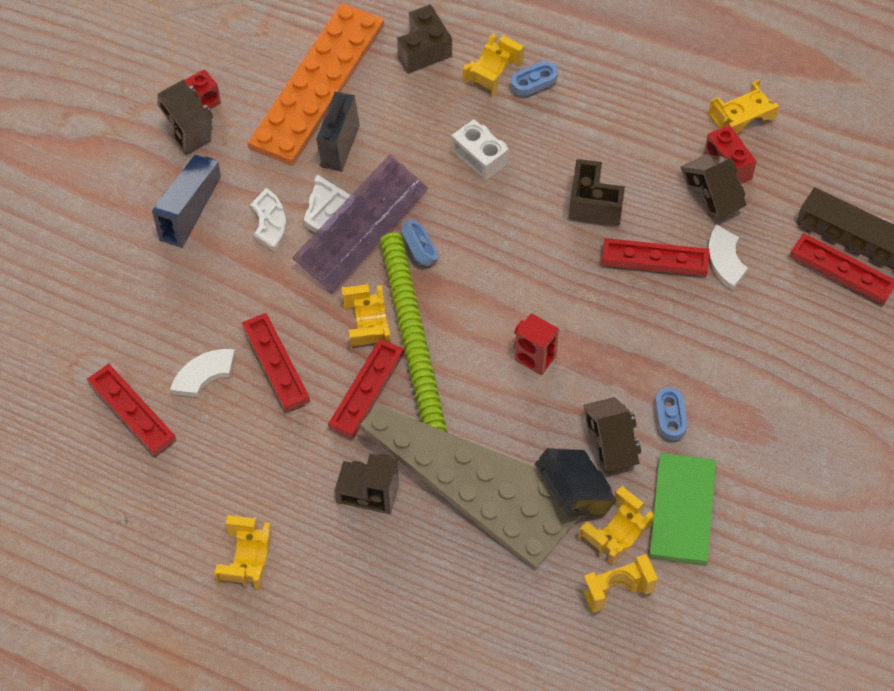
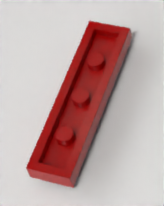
M805 233L801 235L790 252L789 257L882 305L886 303L894 290L893 278Z
M604 238L601 265L707 277L709 249Z
M267 313L242 322V328L284 411L287 412L309 403L310 396Z
M383 339L378 340L328 423L330 430L352 440L359 431L360 424L366 419L403 357V348Z
M109 363L87 378L88 384L154 457L176 441L175 434Z

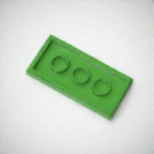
M660 453L649 558L707 566L716 460Z

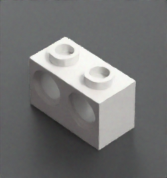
M473 119L451 135V151L485 181L508 165L509 149L502 140L496 139L486 126L480 125L476 120Z

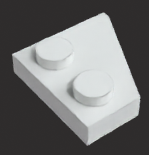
M317 175L314 180L313 193L309 199V208L306 210L304 217V226L325 239L355 208L357 199Z

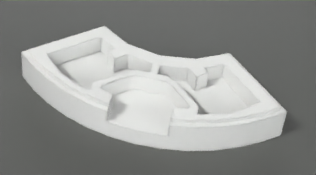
M265 188L250 204L251 211L259 220L254 240L271 251L276 252L285 236L286 218L279 199L270 190Z
M716 225L709 240V259L716 277L733 291L746 275L748 267L741 263L736 255V245L739 237Z
M235 349L214 350L192 359L176 375L170 388L171 395L198 398L201 390L209 382L218 378L230 377L235 358Z

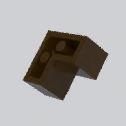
M429 4L409 12L410 33L397 37L398 58L407 73L415 72L451 58L452 37L433 6Z
M183 79L157 94V106L172 125L173 139L183 153L187 155L211 141L213 115L208 106H203L198 100L199 96L194 87L188 86Z
M705 154L680 166L688 190L701 192L709 216L723 218L747 206L744 198L745 190L738 181L736 175L737 167L731 158Z
M576 159L568 219L620 225L625 186L600 183L602 162Z
M615 397L584 404L587 428L595 437L600 465L607 472L638 465V454H641V446L638 438L634 436L633 428L637 427L633 411L628 410L626 405L622 404Z
M369 454L367 464L360 461H343L335 487L336 503L391 515L399 487L398 459H394L387 454Z

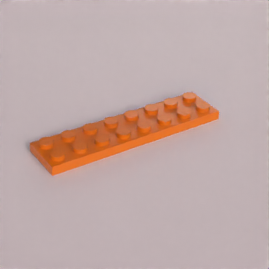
M341 3L248 141V149L294 166L323 121L334 92H342L384 27V19Z

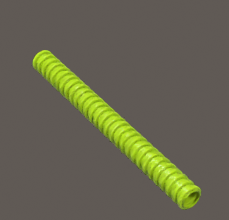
M389 233L380 239V245L382 246L381 250L383 252L386 272L388 273L397 320L399 321L398 325L402 335L410 377L412 378L411 382L415 399L417 400L416 404L420 421L448 432L439 390L437 389V382L435 381L436 377L432 361L430 360L429 347L425 338L424 326L420 317L421 313L417 303L411 270L409 269L403 236L399 233Z

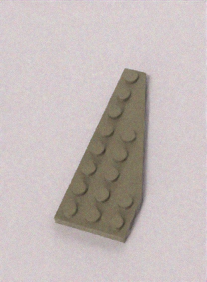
M379 405L360 424L359 429L398 459V461L534 571L581 517H566L538 469Z

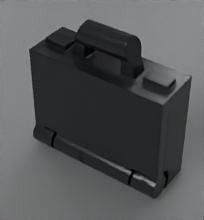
M334 92L316 138L321 168L328 169L331 166L330 170L342 172L360 126L355 95Z
M546 448L539 457V460L535 462L536 468L568 518L572 516H605L617 501L611 492V486L602 472L596 469L585 450Z

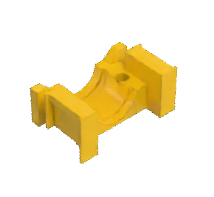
M492 33L487 44L484 46L479 60L476 63L471 61L462 68V81L467 82L469 79H472V84L476 82L490 90L491 97L493 98L498 92V77L510 63L519 67L524 61L525 45L515 42L506 37L505 34L499 39V44H497V35Z
M759 79L752 82L750 93L727 103H723L719 97L710 100L708 117L710 116L719 129L730 124L737 134L744 130L745 126L755 118L761 117L763 121L776 119L779 105L777 103L772 104L773 99H767L759 88L761 81Z
M368 283L366 285L344 288L342 286L344 309H355L358 329L348 330L351 353L352 346L377 344L379 339L391 343L382 285L376 286L377 294L370 295Z
M624 485L615 493L617 501L614 505L619 509L612 521L602 530L600 528L597 530L589 522H586L579 530L578 541L584 537L600 550L599 556L604 552L609 555L607 563L611 566L652 525L654 514L651 511L645 517L641 515L645 502L640 501L625 489Z
M227 514L226 529L228 536L236 537V552L232 564L230 563V566L216 565L214 575L217 586H219L220 580L243 583L244 587H246V582H253L254 588L261 590L272 535L271 525L264 522L263 530H257L256 517L246 518Z
M647 554L636 557L634 563L597 576L595 572L584 575L589 589L583 590V594L591 612L595 613L604 609L610 587L622 585L628 588L631 593L638 591L646 595L656 591L655 586L658 577Z

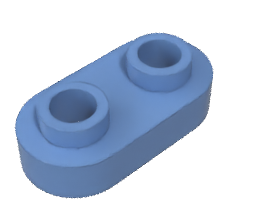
M542 61L517 71L512 75L511 89L519 96H528L550 87L557 81L558 69L553 63Z
M408 220L401 228L403 239L409 245L413 253L412 257L419 265L431 266L438 259V252L425 228L415 220Z
M663 388L657 393L655 400L658 429L663 438L677 441L684 437L687 429L684 398L682 393L676 388ZM669 402L672 403L673 406L668 407L664 403ZM673 426L677 430L672 431L669 430L668 427Z

